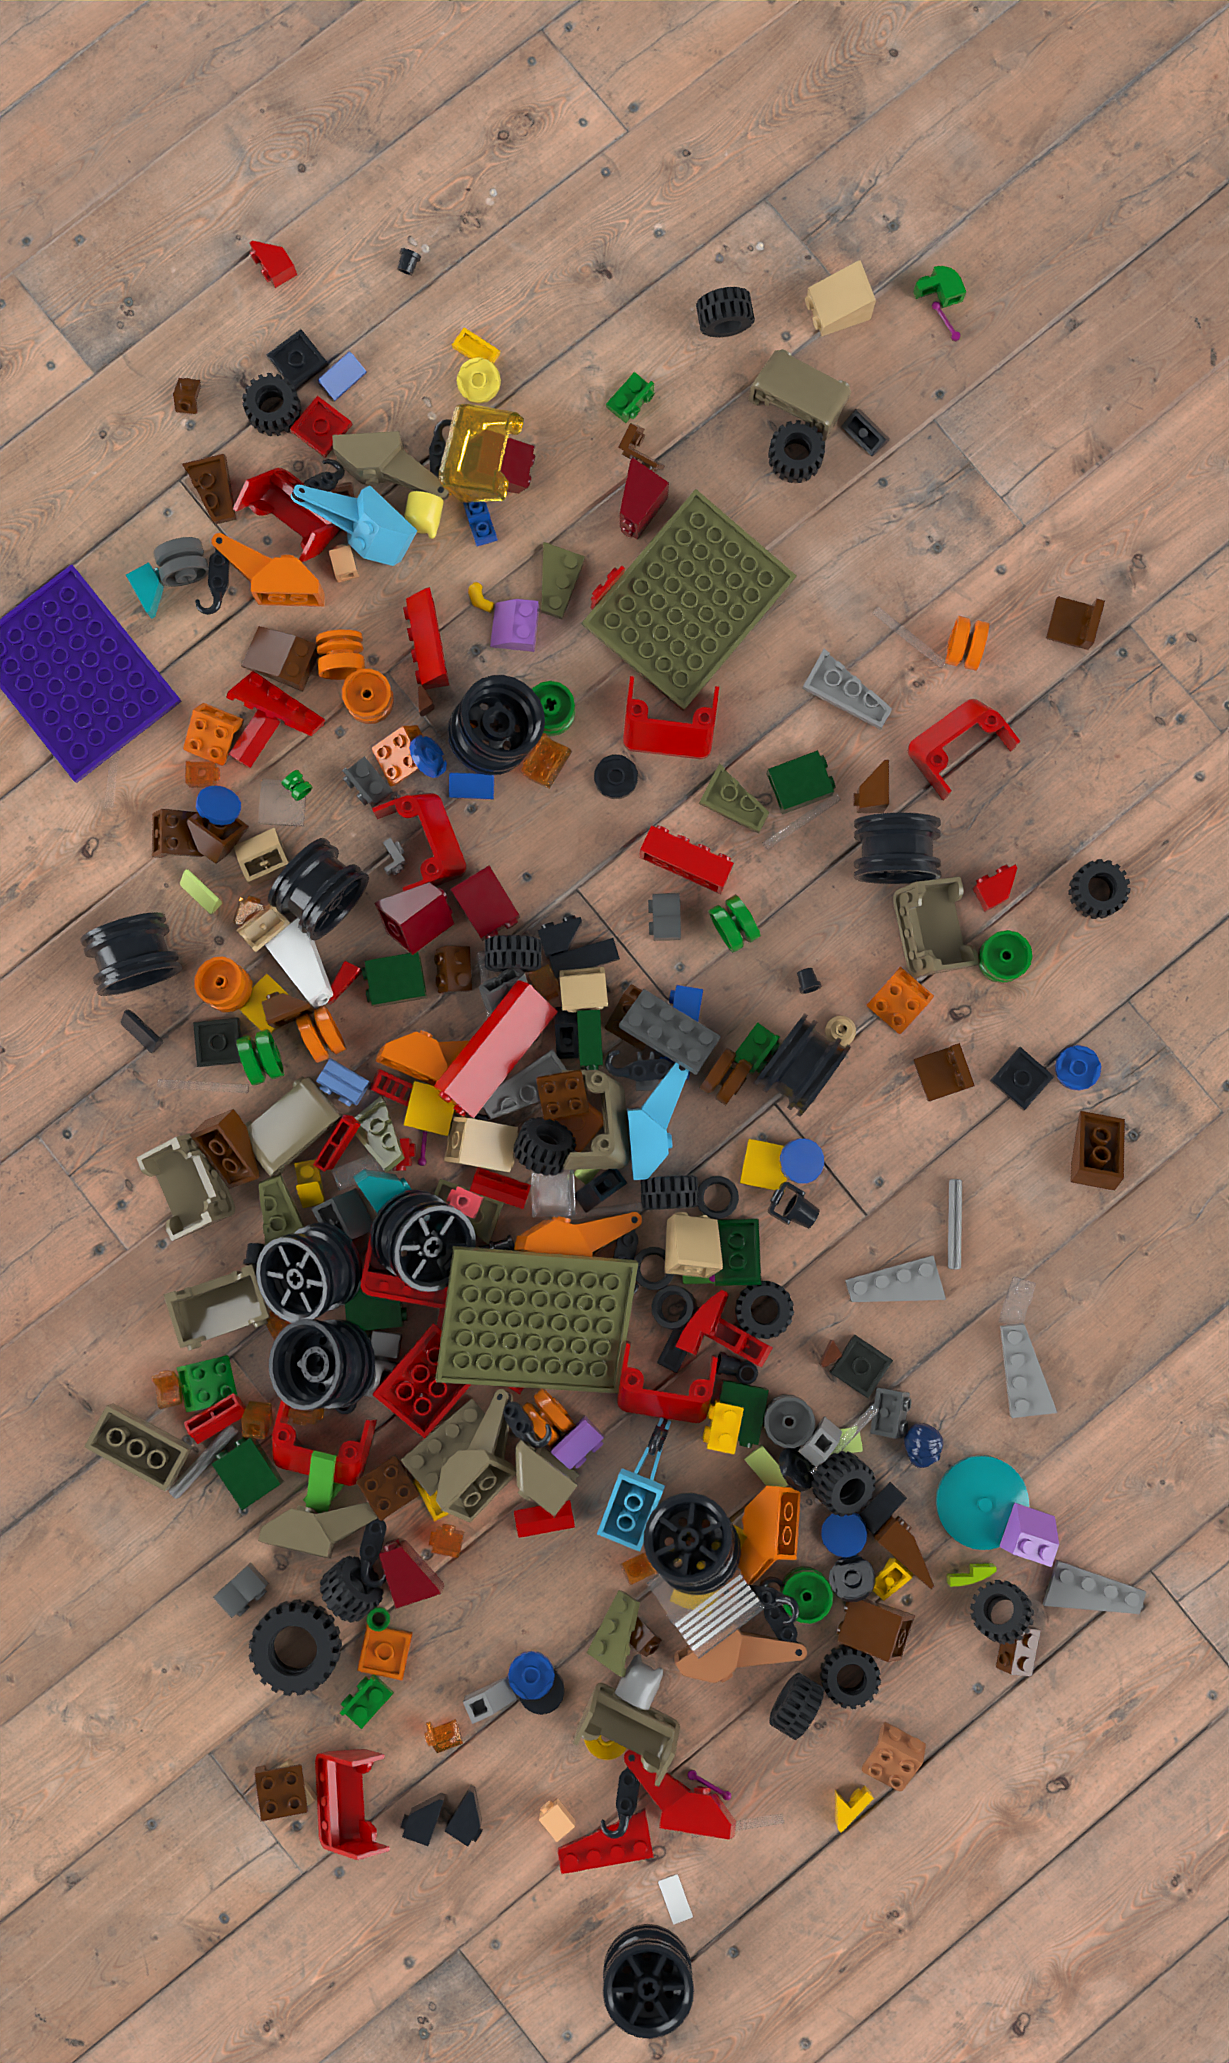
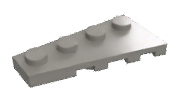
M933 1255L845 1280L851 1302L946 1300Z

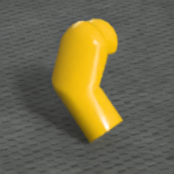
M472 583L468 588L472 605L491 613L495 603L483 598V587L480 583Z

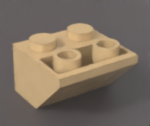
M275 828L234 846L239 865L247 882L252 887L280 875L290 862Z
M604 967L559 971L562 1010H567L568 1012H577L584 1008L601 1010L608 1006Z

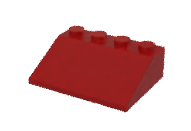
M434 1323L372 1393L376 1399L424 1439L472 1385L436 1382L442 1329Z

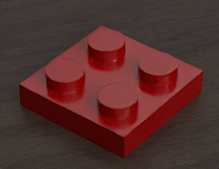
M317 395L290 430L326 458L333 450V435L346 434L353 424L352 421Z

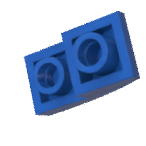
M484 496L463 502L476 547L498 541Z

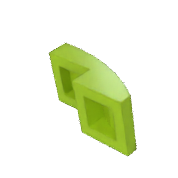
M993 1563L969 1564L970 1573L947 1574V1584L950 1587L976 1583L997 1572V1569Z

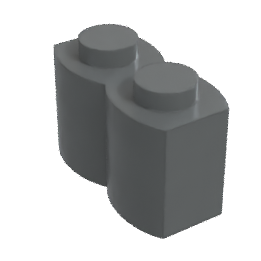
M680 893L652 894V900H648V913H653V922H649V935L654 936V941L681 940Z
M508 968L499 974L498 977L491 978L479 986L485 1008L492 1013L518 980L527 983L525 973L520 968Z
M250 1562L213 1598L231 1618L236 1614L240 1617L250 1608L248 1603L253 1598L258 1601L267 1592L265 1587L269 1583Z

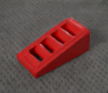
M347 961L343 962L331 985L334 995L327 1003L330 1005L334 1003L356 980L362 970Z
M378 1069L369 1090L408 1107L410 1095L407 1101L403 1100L407 1089H412L413 1084ZM382 1077H385L386 1080L384 1082V1085L382 1089H379L378 1086L381 1082ZM391 1080H392V1081H394L395 1083H394V1085H393V1087H392V1089H391V1092L388 1093V1092H386V1091H387L388 1086H389V1084H390V1082H391ZM401 1084L403 1085V1088L399 1096L396 1097V1091L399 1085Z

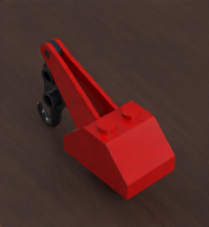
M632 1750L625 1752L624 1762L627 1768L619 1776L616 1797L619 1827L615 1831H610L606 1827L605 1820L602 1819L601 1829L607 1837L617 1839L626 1833L629 1821L637 1808L640 1783L662 1811L660 1829L727 1840L735 1836L736 1820L719 1796L711 1792V1788L697 1786L694 1787V1790H691L667 1772L660 1785L657 1786L655 1785L657 1773L649 1772L643 1767L641 1762L642 1755Z

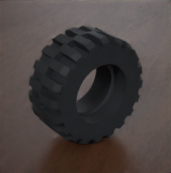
M301 1599L293 1600L289 1603L285 1601L269 1610L252 1632L253 1637L249 1642V1648L251 1649L249 1660L254 1663L252 1670L255 1675L259 1674L262 1677L260 1682L264 1686L267 1683L271 1685V1691L277 1693L281 1690L284 1691L283 1695L291 1696L292 1693H296L297 1696L304 1695L306 1691L312 1692L320 1684H323L335 1669L341 1654L339 1652L342 1647V1639H339V1627H335L333 1623L335 1619L331 1614L328 1616L324 1612L326 1609L321 1605L318 1608L314 1606V1602L307 1600L306 1603H303ZM288 1626H298L307 1630L316 1642V1656L312 1663L304 1668L287 1666L276 1654L274 1647L276 1636L282 1629Z

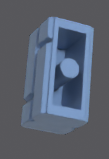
M331 1058L316 1082L321 1084L319 1089L329 1095L335 1092L340 1095L338 1100L349 1107L352 1103L355 1105L359 1104L371 1084L365 1078Z

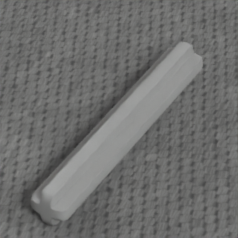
M951 1179L949 1180L948 1268L960 1269L962 1180Z
M232 1424L224 1428L170 1488L169 1493L176 1499L180 1498L215 1459V1456L238 1433V1429Z

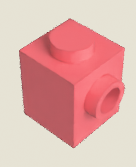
M457 1186L456 1190L452 1189L450 1191L447 1202L450 1203L449 1205L460 1210L464 1215L475 1219L484 1198Z

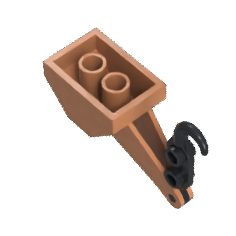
M770 1576L763 1579L759 1586L777 1583L780 1587H783L784 1583L779 1578ZM781 1605L773 1609L763 1608L765 1619L777 1638L741 1631L734 1620L693 1651L691 1647L720 1625L698 1638L692 1644L676 1652L674 1658L675 1664L683 1676L711 1683L719 1681L723 1683L733 1676L732 1673L738 1667L801 1661L805 1659L807 1650L803 1643L796 1640L798 1632L793 1623H783L784 1620L790 1617Z

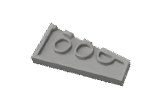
M823 649L802 689L881 730L892 708L872 690L865 687L856 676L848 672L844 665L830 656L826 649Z
M552 1049L502 1083L482 1108L489 1119H493L539 1102L540 1097L536 1078L561 1073L566 1068Z
M1025 1324L1000 1326L1010 1417L1018 1418L1057 1413Z
M1056 1560L1043 1605L1140 1614L1146 1591Z

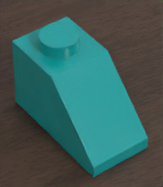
M148 562L126 574V577L146 613L152 619L156 616L164 586L161 583L158 567L153 568Z

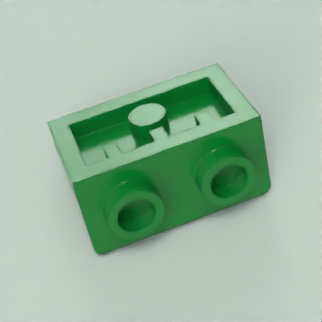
M634 372L606 403V408L624 423H627L630 418L633 420L639 414L640 407L644 403H649L654 397L655 383L652 381L646 382Z
M757 1022L735 1052L736 1059L734 1062L738 1064L740 1060L745 1059L753 1064L749 1071L750 1074L753 1075L755 1071L760 1073L767 1063L764 1060L768 1053L773 1055L780 1046V1043L777 1042L780 1036L774 1035Z
M374 1674L370 1678L365 1676L356 1686L359 1690L353 1696L349 1694L340 1704L343 1706L340 1714L342 1716L345 1714L360 1729L369 1722L394 1693Z

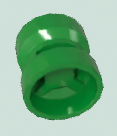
M299 770L291 772L281 783L286 790L291 791V796L295 801L303 799L313 789V786L308 781H304L303 775Z

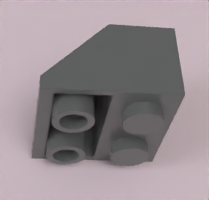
M356 1188L312 1208L318 1222L335 1225L344 1231L352 1241L371 1232L373 1221Z

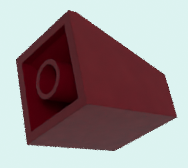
M485 430L470 442L463 484L517 494L521 493L531 483L530 469L535 462V454H533L535 446Z
M633 457L629 463L620 508V528L624 535L629 538L633 536L638 540L668 499L669 482Z
M490 865L451 888L455 899L482 941L498 936V931L504 927L510 929L518 923L517 919L520 918V915Z
M431 883L395 894L374 903L386 933L412 955L455 924L452 918L453 911L445 900L447 899L446 893L440 887L436 888Z
M399 1538L386 1542V1545L383 1546L379 1553V1557L395 1609L441 1594L444 1588L443 1581L406 1540L400 1542Z

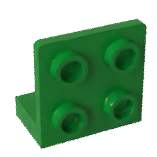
M228 1355L176 1367L186 1412L209 1408L233 1393L237 1395Z

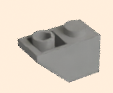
M823 1417L814 1429L811 1438L802 1445L798 1452L814 1466H818L827 1460L838 1445L842 1431L829 1419Z
M505 1677L466 1695L463 1703L472 1724L497 1713L516 1700L517 1697L509 1685L508 1677Z

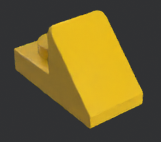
M316 1159L294 1163L298 1181L296 1189L303 1208L317 1206L325 1202L320 1169L313 1165Z
M890 1557L884 1568L875 1575L876 1584L873 1591L885 1601L912 1579L914 1575L897 1559Z
M865 1785L861 1790L858 1788L851 1794L849 1802L835 1790V1823L841 1833L874 1799L871 1791Z

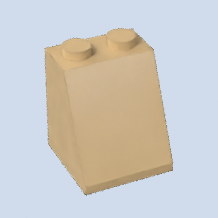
M861 260L810 286L807 297H805L807 309L812 310L814 315L812 318L816 330L819 329L821 336L871 320L876 302Z
M452 1117L444 1161L510 1172L515 1162L513 1148L519 1135L517 1133L518 1127L472 1118Z
M677 1212L667 1219L664 1273L709 1278L722 1270L723 1263L717 1220L710 1219L707 1215L690 1217L688 1213Z

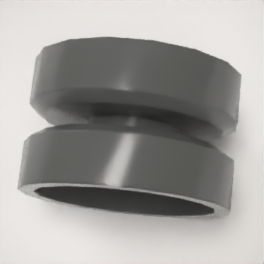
M176 538L166 541L154 549L153 554L156 564L161 567L159 575L165 586L189 585L200 581L208 575L209 566L207 560L202 557L204 549L202 542L198 538Z
M783 1394L773 1398L766 1405L762 1424L766 1434L775 1444L784 1448H796L804 1445L811 1438L815 1429V1417L812 1409L801 1398ZM789 1417L792 1418V1425L790 1426L785 1424V1420Z

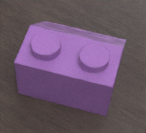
M513 599L495 603L490 647L534 652L539 602Z
M585 1415L568 1434L566 1433L551 1448L550 1452L568 1469H571L573 1466L577 1469L587 1460L584 1456L590 1450L594 1453L604 1444L601 1441L604 1435Z
M1014 1503L999 1547L1014 1555L1052 1567L1059 1547L1055 1516Z

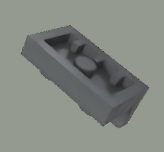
M365 756L348 770L347 768L342 770L345 774L343 780L350 788L355 787L358 790L359 794L356 796L364 806L369 804L371 808H374L393 793L392 789Z
M885 1388L876 1389L870 1434L895 1439L904 1437L908 1430L907 1412H909L912 1403L911 1398H909V1392Z

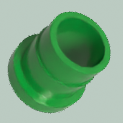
M376 1607L367 1615V1624L373 1631H383L390 1623V1614L384 1607ZM374 1613H383L385 1615V1622L379 1623L375 1621Z

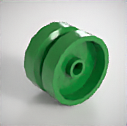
M555 681L541 682L533 687L532 690L540 699L544 709L545 726L542 735L557 736L567 731L573 724L576 713L574 697L570 690L560 682ZM549 707H553L554 710L549 711Z
M736 894L725 901L727 911L720 905L708 910L717 932L732 953L743 948L744 942L742 937L750 943L761 937L753 916Z
M1010 930L999 931L989 937L979 948L978 952L981 972L989 980L997 983L1012 982L1025 974L1031 966L1033 957L1031 945L1027 939L1018 932ZM1003 953L1007 955L1005 958H1007L1008 960H1005L1002 957Z
M269 1029L257 1032L255 1042L249 1035L236 1040L239 1056L251 1085L256 1086L264 1083L266 1073L272 1079L284 1076L281 1055Z
M800 1566L792 1569L784 1576L782 1580L784 1585L780 1587V1592L793 1597L797 1601L799 1615L796 1621L812 1624L822 1620L829 1613L833 1604V1592L829 1582L820 1571L812 1567ZM805 1592L810 1593L809 1597H802ZM783 1605L785 1611L791 1617V1607L789 1605Z

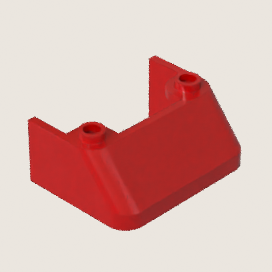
M275 468L247 479L233 510L237 512L249 507L258 516L272 513L303 537L300 543L303 552L299 558L302 563L321 554L341 529L291 499L294 487L304 483L283 468Z
M630 676L623 735L624 746L633 752L692 759L707 758L712 749L719 687L715 686L712 708L702 707L697 709L693 715L692 723L648 718L647 704L640 699H633L635 677Z
M969 699L914 738L908 746L909 757L943 801L952 792L939 774L947 767L949 761L946 752L943 750L944 746L976 723L987 733L996 732L1010 752L1021 742L999 712L977 699Z
M437 794L406 795L372 808L377 819L396 812L401 817L407 819L419 816L434 856L424 860L421 864L420 872L423 880L402 887L403 891L427 883H431L436 887L465 874L467 869L465 859L443 802Z
M369 1237L361 1279V1289L365 1294L435 1308H445L448 1287L433 1292L419 1291L410 1287L378 1262L373 1254Z
M626 1341L617 1396L619 1408L629 1413L691 1423L703 1422L707 1417L712 1398L718 1357L715 1355L711 1356L708 1380L697 1379L693 1381L690 1385L688 1396L643 1389L644 1377L642 1372L636 1368L627 1367L631 1342Z
M281 1400L272 1433L273 1461L281 1469L309 1476L311 1456L314 1450L294 1446L296 1431L293 1426L288 1424L292 1407ZM366 1419L360 1442L350 1440L341 1445L338 1456H336L333 1482L353 1486L356 1485L357 1480L363 1477L377 1419Z
M367 1749L326 1751L316 1755L318 1831L321 1846L325 1850L357 1861L390 1851L389 1846L376 1842L377 1829L370 1821L365 1820L363 1774L371 1771L374 1761L385 1759L384 1754Z

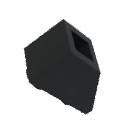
M575 915L563 918L562 923L554 925V922H550L541 926L542 929L538 930V934L546 959L550 956L569 951L582 926L581 917L576 918Z

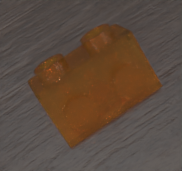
M543 733L529 757L524 761L521 772L529 780L550 789L572 751L570 748L551 740L548 735Z

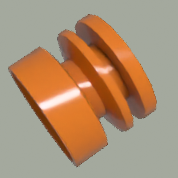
M340 629L326 631L316 636L317 653L322 656L318 659L320 677L330 680H345L351 673L359 669H365V658L363 655L358 654L364 650L362 633L355 630Z

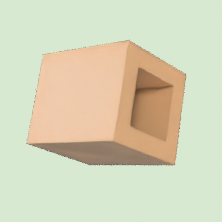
M338 545L333 550H329L338 583L359 577L350 545Z
M558 1798L554 1802L548 1801L541 1807L539 1821L556 1842L575 1827V1819Z

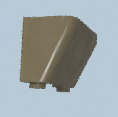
M781 349L780 351H774L753 382L748 401L757 406L761 401H765V405L768 407L771 403L799 419L809 422V427H817V434L822 433V440L826 441L851 396L849 384L845 381L836 380L792 357L788 351Z
M961 877L919 881L900 888L894 893L893 903L908 972L912 977H922L979 965L978 952L974 946L963 944L955 902L959 901L964 893Z
M302 1076L292 1084L294 1087L253 1123L248 1121L245 1124L254 1156L270 1177L285 1171L283 1169L284 1165L291 1164L295 1157L322 1134L327 1133L330 1130L328 1126L330 1128L334 1125L337 1126L343 1116L310 1077L304 1079Z
M190 1134L177 1136L136 1157L142 1173L149 1177H157L173 1217L169 1218L166 1222V1232L171 1241L183 1238L226 1219L235 1213V1204L228 1187L191 1138Z
M251 1264L241 1268V1271H234L231 1274L205 1283L184 1288V1290L164 1294L180 1348L187 1347L188 1351L201 1347V1342L252 1324L254 1328L268 1324L267 1319L271 1318L269 1307L258 1287L257 1265Z

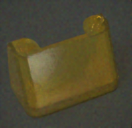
M472 404L457 405L453 413L439 471L441 485L461 503L505 500L509 483L504 474L500 472L508 436L509 434L518 435L521 432L524 418L513 411Z

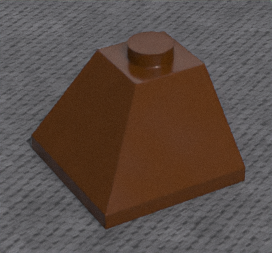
M884 760L859 786L857 793H853V806H857V813H884L889 805V760Z
M197 812L187 820L188 827L198 851L217 864L232 851L249 826L239 818H236L233 823L227 825L212 824L208 822L209 819L202 818Z
M279 992L267 995V1000L262 1001L267 1024L274 1029L296 1021V1018L304 1014H313L315 1010L310 1003L284 993L279 994Z

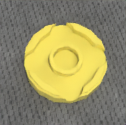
M476 357L462 364L456 381L458 389L464 398L470 402L481 404L490 401L496 396L500 389L501 378L498 369L492 362Z

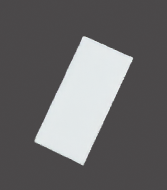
M678 1874L658 1881L673 1925L692 1918L693 1915Z

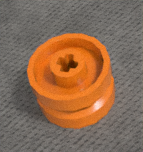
M958 615L949 637L945 663L958 666L965 654V669L977 671L985 649L989 623L977 620L970 633V619Z
M370 668L359 669L351 673L344 682L342 699L350 715L357 721L365 724H376L384 720L391 713L394 705V694L387 678L379 671Z
M223 956L213 957L205 961L198 968L195 975L194 987L197 995L205 1003L224 1013L234 1012L242 1008L249 1001L252 994L253 982L249 973L232 959Z
M325 1005L314 1010V1018L317 1024L307 1014L296 1018L302 1040L316 1063L328 1059L329 1052L326 1044L336 1055L347 1050L343 1037Z
M540 1389L534 1395V1401L540 1410L529 1402H526L522 1407L532 1420L535 1433L541 1439L546 1434L545 1425H550L552 1435L547 1445L553 1448L561 1440L560 1434L554 1426L563 1433L568 1434L576 1424L556 1398L552 1397L545 1389Z

